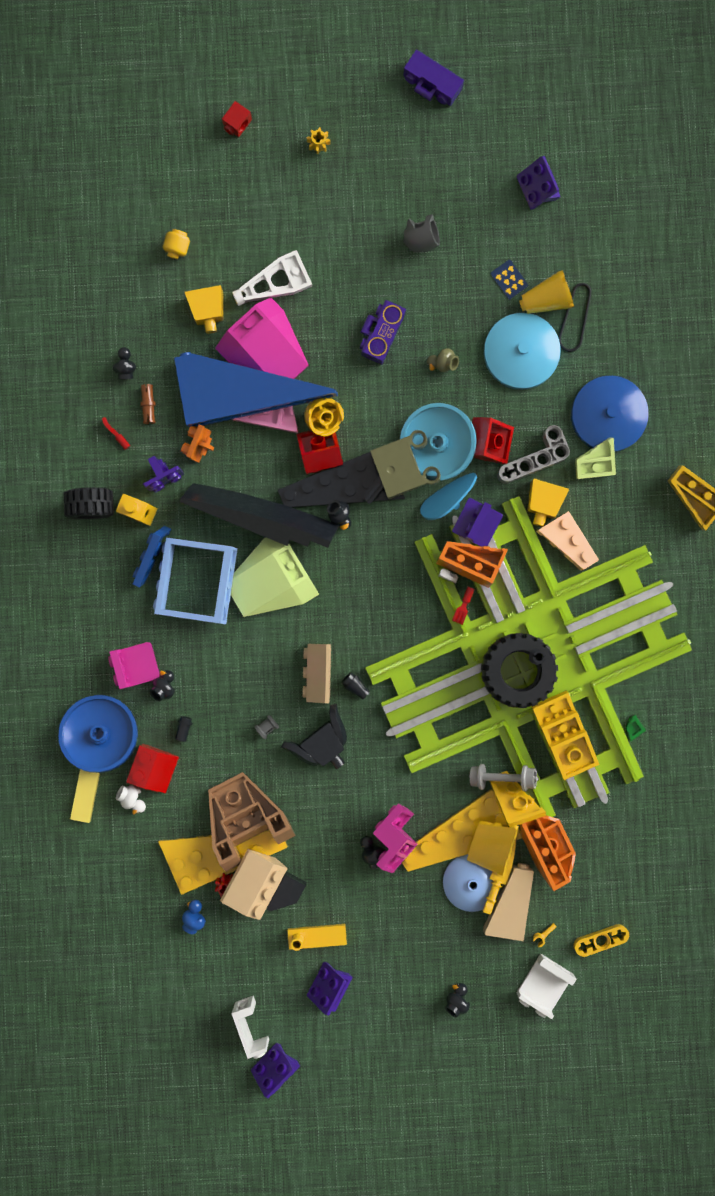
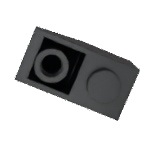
M286 871L267 910L273 911L296 904L307 882Z

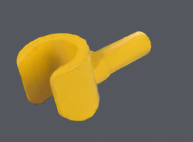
M553 923L542 933H535L533 942L537 938H541L542 941L538 943V947H542L545 944V938L557 926Z

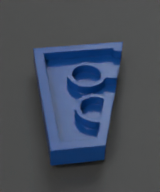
M164 526L155 533L150 534L147 540L148 548L143 551L140 557L141 565L134 571L133 577L135 579L133 585L140 588L146 583L156 561L153 557L157 556L162 550L163 543L161 541L164 536L169 535L171 528Z

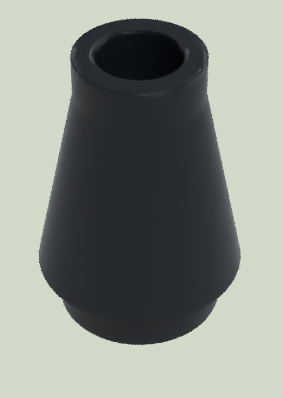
M352 672L341 682L344 685L343 688L362 700L370 692L358 675Z

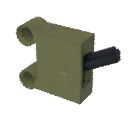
M415 430L410 436L371 450L379 476L362 496L364 501L371 504L383 488L388 499H392L423 486L439 483L441 474L436 467H427L423 471V475H421L411 449L413 447L420 450L427 445V437L423 431ZM417 435H421L424 438L423 442L419 445L413 443V439ZM435 471L437 478L434 481H429L426 477L428 472Z

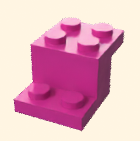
M399 803L388 811V816L384 821L381 820L375 826L376 830L373 832L389 849L379 856V861L376 865L381 870L393 873L418 845L402 829L414 813Z

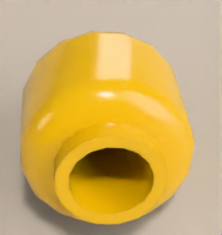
M172 229V231L166 233L163 250L168 253V257L178 260L179 257L186 256L190 244L187 233L177 229Z

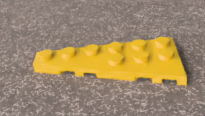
M490 789L415 841L418 845L402 862L406 870L409 872L467 855L480 821L501 823L503 827H507L506 820L493 790ZM518 828L516 840L522 838V836H521V831L519 830V828Z
M266 830L236 846L241 859L247 849L270 856L288 847L286 841L278 845L270 830ZM212 835L158 841L181 895L222 877L223 873L226 875L232 873L238 868L236 866L225 872L220 866L212 848Z

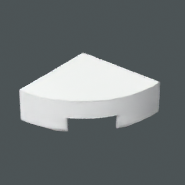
M444 568L441 569L438 575L455 584L458 580L456 574H452Z

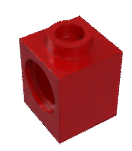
M236 101L222 118L224 130L228 134H234L237 137L241 136L252 121L251 112Z

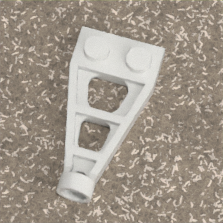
M297 250L279 257L232 293L237 305L240 306L247 302L268 299L270 297L275 298L296 294L312 287V283ZM278 270H284L289 283L286 286L276 287L271 282V276ZM261 280H266L270 289L263 293H256L253 288L254 285Z

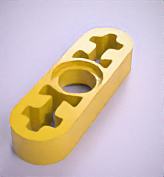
M616 924L577 938L574 942V949L578 955L586 957L627 942L629 932L623 925ZM617 930L624 932L620 939L614 936L617 934ZM610 932L611 936H614L611 937L613 939V942H611V939L607 933ZM603 935L606 937V943L601 946L597 945V937ZM589 939H592V943L595 946V948H593L591 945H588L591 944ZM584 942L585 945H588L585 947V951L578 949L579 947H581L580 943Z

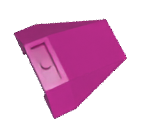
M271 297L254 305L226 331L215 347L228 363L295 379L309 366L284 310Z

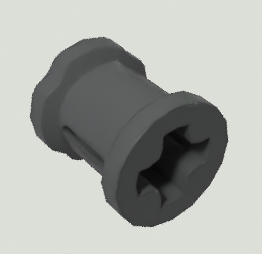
M269 714L266 720L254 727L265 740L268 734L279 728V725Z

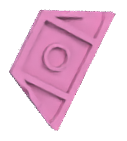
M293 406L231 419L233 421L298 433Z

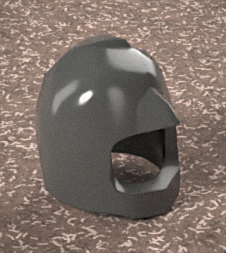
M433 214L426 216V219L419 223L414 222L410 218L408 219L406 229L404 230V243L411 251L428 252L440 246L439 232Z

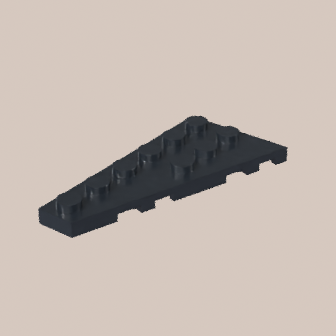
M370 451L344 462L343 465L329 468L278 489L283 504L291 508L323 506L335 500L343 501L346 504L365 503L366 501L362 499V496L378 478L379 473ZM383 488L374 501L405 500V497L402 494L388 499Z

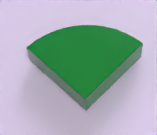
M636 715L631 716L626 725V735L629 741L634 740L646 731Z

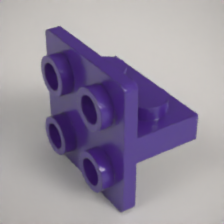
M545 156L539 157L517 175L518 182L531 210L537 208L543 202L556 201L561 197L558 192V185Z
M153 456L148 461L156 477L143 483V485L151 492H158L165 488V484L181 480L184 472L178 466L169 470L162 459Z
M469 498L452 532L478 546H488L503 514L491 509L492 505L486 502L482 504Z
M323 962L307 993V997L325 1015L329 1016L331 1011H336L353 977L349 973L335 970L329 963Z
M276 1043L254 1065L251 1072L264 1097L269 1098L294 1074L300 1065L297 1060L286 1055L281 1045Z

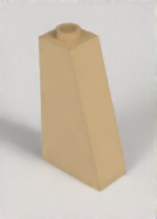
M518 863V866L512 865L507 884H503L496 899L497 902L494 903L491 915L489 914L483 927L485 935L524 941L534 875L533 869L529 868L528 864Z

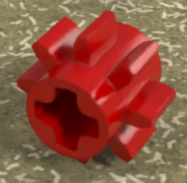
M223 873L221 878L216 879L215 891L219 892L221 898L233 874L226 875Z

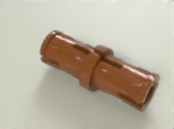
M144 384L141 385L142 402H140L141 407H143V424H149V422L155 424L154 407L156 402L153 401V385L147 384L145 386Z

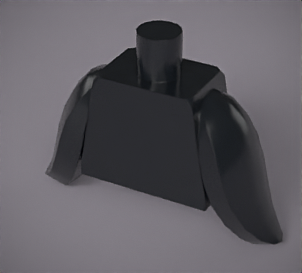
M337 703L330 705V721H327L300 742V745L284 741L280 748L291 752L308 765L325 766L330 762L336 770L345 763L339 754L344 751L343 746L347 742V733L339 715Z

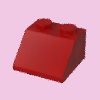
M473 417L472 424L477 439L473 458L507 464L514 427L491 417Z
M310 430L296 434L306 474L343 465L336 433L329 436H321Z
M142 744L138 748L126 782L143 789L166 793L179 756Z

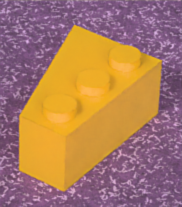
M679 465L668 479V483L699 527L706 531L715 520V488L685 466Z

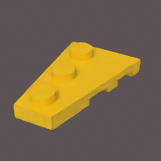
M505 771V772H502V773H499V774H509V773H508L507 771ZM489 781L508 827L511 828L513 825H520L546 816V811L539 807L530 795L528 796L526 792H523L518 782Z

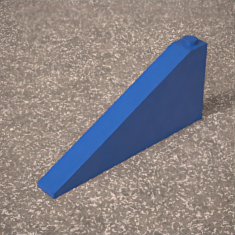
M190 352L182 353L180 357L174 358L185 422L189 427L204 426L305 404L316 398L338 396V392L332 388L191 354Z

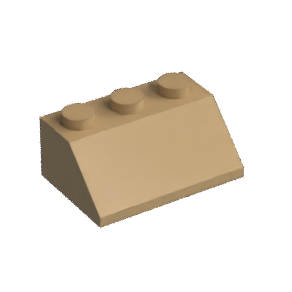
M308 644V648H304V659H307V667H303V678H307V686H303V698H306V702L329 703L331 644Z
M247 849L220 901L247 917L260 920L288 868L275 857Z

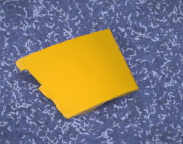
M480 821L474 834L467 860L503 876L519 826L513 825L510 828L503 827L501 823Z

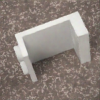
M540 953L516 992L519 1002L528 1008L532 1006L536 1009L535 1012L543 1018L548 1016L552 1019L554 1017L552 1013L553 1008L568 984L573 986L576 977L573 973Z
M254 996L235 1002L231 1013L248 1059L262 1057L267 1052L269 1043L268 1036L253 1041L245 1017L252 1015L256 1005Z

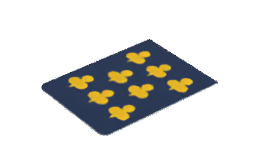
M511 260L506 261L491 272L492 277L508 299H511L529 286Z

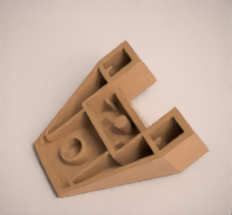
M243 772L208 790L212 848L220 866L225 872L238 866L242 860L236 846L269 829L274 840L279 845L295 836L283 811Z

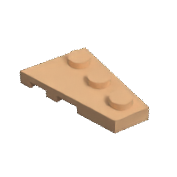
M569 511L536 531L540 536H544L553 547L559 549L581 571L599 560Z

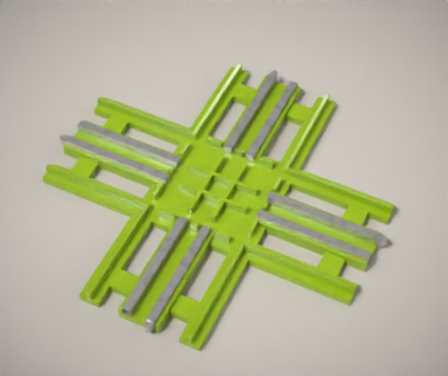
M520 497L512 498L501 504L508 522L497 527L488 546L490 548L502 549V545L517 539L539 592L523 598L506 557H504L495 580L489 588L473 581L487 614L473 621H470L467 614L463 625L452 621L457 607L462 605L453 582L438 576L441 569L444 568L436 564L442 551H439L432 534L415 541L414 543L452 630L365 667L373 685L391 678L398 693L397 696L381 702L392 727L386 732V735H395L396 738H399L414 731L421 748L404 755L411 773L498 735L516 774H521L524 765H527L528 768H535L517 728L534 720L557 772L544 778H539L536 788L528 789L526 794L530 795L534 802L546 811L547 816H556L549 797L566 791L573 808L581 807L586 802L597 797L606 804L608 802L607 794L610 792L602 774L617 767L625 784L633 781L637 782L639 781L638 779L644 777L605 688L692 650L691 642L687 640L685 633H680L666 639L660 622L678 615L675 605L671 604L666 593L673 586V583H663L662 580L643 587L636 572L637 569L653 563L650 557L652 554L648 552L646 546L639 547L558 583ZM453 516V525L449 526L455 542L478 546L452 532L458 520L457 516ZM614 579L618 580L625 596L573 618L566 600ZM641 631L648 648L596 670L590 653ZM516 633L530 634L543 640V643L548 644L551 648L550 651L556 657L555 663L558 665L556 677L558 679L557 683L555 682L553 685L552 693H549L546 699L566 690L571 697L572 703L587 697L609 749L596 754L600 765L563 780L532 707H509L495 700L486 690L481 677V664H483V656L491 644L501 637ZM461 647L468 663L467 665L415 687L408 671L409 669ZM515 652L504 659L501 666V675L508 686L515 689H523L534 682L537 676V665L530 662L528 654ZM484 700L491 717L442 739H438L432 725L433 722Z

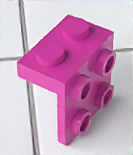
M150 642L110 651L108 660L111 668L114 667L116 675H113L115 685L119 686V689L153 681L160 677L153 647Z

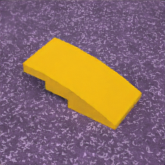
M567 690L532 707L563 780L600 765L588 734L582 725Z

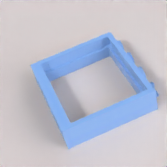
M166 538L162 545V552L164 554L163 561L159 565L161 574L160 580L156 584L158 593L157 599L154 600L153 604L154 614L226 624L238 548ZM175 545L224 552L214 617L165 610Z

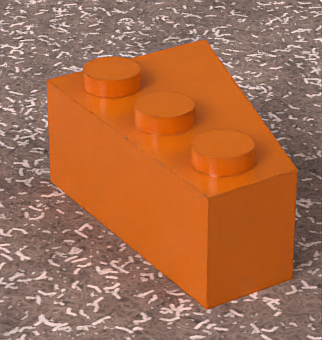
M447 541L436 564L489 588L495 580L508 549L473 546L471 544Z

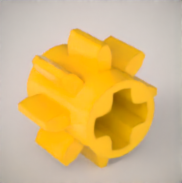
M320 127L316 131L311 130V137H307V142L311 143L309 150L314 149L317 154L320 151L326 152V145H330V139H326L328 132L321 131Z

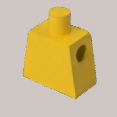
M221 285L186 291L185 295L196 324L204 325L207 334L217 332L216 322L223 321L224 319L223 290Z
M533 479L530 483L527 509L528 512L535 514L533 524L544 527L546 517L555 518L569 489Z
M123 494L116 512L151 526L158 508Z

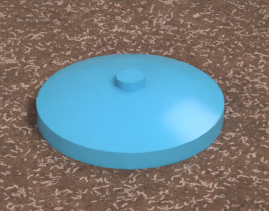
M527 313L511 314L499 320L490 330L484 345L485 363L491 375L501 384L513 389H531L544 383L555 371L560 359V342L553 327L541 317Z
M432 403L417 409L406 420L400 439L410 436L415 430L423 431L427 437V445L423 449L418 450L411 447L421 475H423V471L427 467L433 466L439 470L441 474L440 480H447L459 475L468 467L475 454L477 439L474 426L464 412L449 404ZM415 436L413 443L421 444L424 440L423 436ZM430 471L426 477L429 480H435L437 473Z

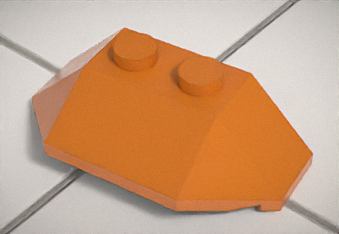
M546 815L520 824L521 836L538 871L551 889L555 891L571 882V873L576 853L560 820Z

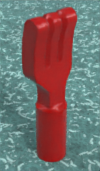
M103 417L102 421L108 431L116 437L115 439L124 450L128 449L131 445Z
M467 587L462 599V605L457 607L452 618L453 622L463 625L468 613L466 607L475 589Z

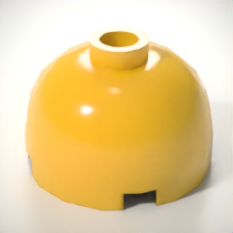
M316 398L307 405L304 417L311 431L321 436H329L340 428L339 424L344 419V412L341 405L332 398Z

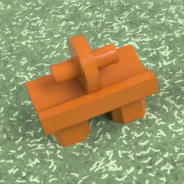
M198 425V427L190 426L188 436L193 438L191 444L184 443L181 452L186 457L199 463L202 455H206L207 450H214V447L210 445L212 440L210 434L212 431L202 425Z

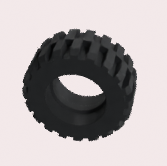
M522 633L509 634L497 639L495 643L489 646L488 651L483 656V664H481V677L486 690L495 700L513 708L533 707L538 705V702L544 701L547 695L552 693L553 685L555 682L557 683L558 679L556 677V671H558V665L555 663L556 657L550 651L551 648L548 644L543 643V640L538 637ZM533 649H540L545 653V661L537 665V676L530 686L523 689H515L505 683L501 675V666L508 655L515 652H524L529 655ZM538 653L534 655L536 660H539L540 655Z

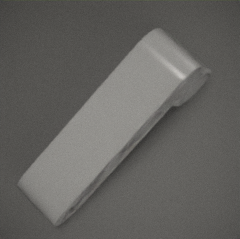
M556 425L549 426L542 436L546 448L503 465L497 472L498 480L503 484H508L564 461L569 456L570 450L561 428ZM554 431L557 434V439H550L548 432ZM558 448L562 449L564 457H558L555 454V450ZM538 456H544L546 464H540L537 460ZM520 463L528 464L529 470L526 472L522 471ZM515 469V472L509 478L507 476L503 477L502 474L505 471L510 472Z

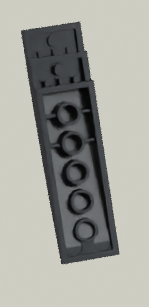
M195 483L189 487L179 501L286 546L292 540L306 547L312 541L328 548L339 527L338 524L279 503Z

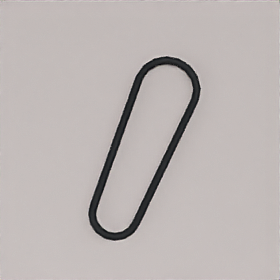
M586 283L577 284L574 287L571 295L573 300L575 291L579 286H585L588 288L589 291L580 336V342L578 346L573 349L565 348L561 343V336L564 330V326L570 308L566 311L562 327L558 336L560 347L567 352L576 351L578 348H580L583 341L584 330L591 299V288Z

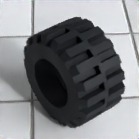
M89 487L69 489L63 493L64 516L67 518L102 519L114 515L112 490Z

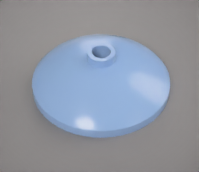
M467 854L456 857L449 863L443 876V888L447 898L455 907L468 912L483 910L487 900L486 897L489 896L492 887L491 882L494 881L489 879L492 871L468 861ZM471 882H476L475 888L469 886Z

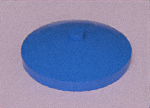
M618 376L598 377L588 382L576 395L571 408L572 425L577 436L590 448H594L612 437L614 438V451L618 452L634 444L643 434L648 422V405L640 389L631 381Z
M94 695L79 700L68 709L60 723L58 737L64 756L75 767L90 773H104L116 769L131 756L136 746L138 730L136 720L125 704L110 696Z

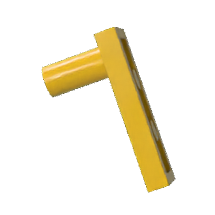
M345 924L288 928L287 930L289 950L298 951L303 948L347 945Z

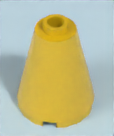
M563 270L558 271L523 294L522 300H519L522 311H527V314L574 307Z

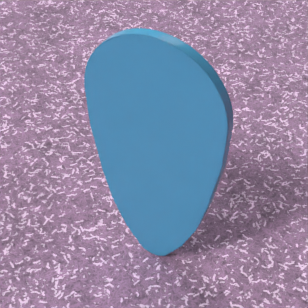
M475 473L464 475L427 498L420 509L423 518L435 520L447 515L453 509H459V503L472 489L477 475Z

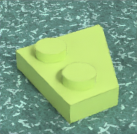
M614 438L606 439L575 459L577 479L616 475Z

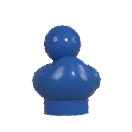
M192 900L187 903L189 910L185 911L182 916L184 923L182 928L189 934H196L197 930L205 926L206 920L199 913L202 909L201 902L199 900Z

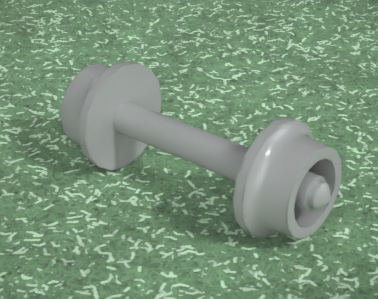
M480 764L479 766L471 767L469 775L471 786L479 787L480 790L485 788L486 781L521 782L522 790L526 792L528 789H535L539 779L536 769L528 768L527 765L522 767L521 774L486 773L485 765Z

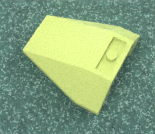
M267 537L260 542L233 575L231 596L243 617L302 605L319 595L290 544L286 546Z

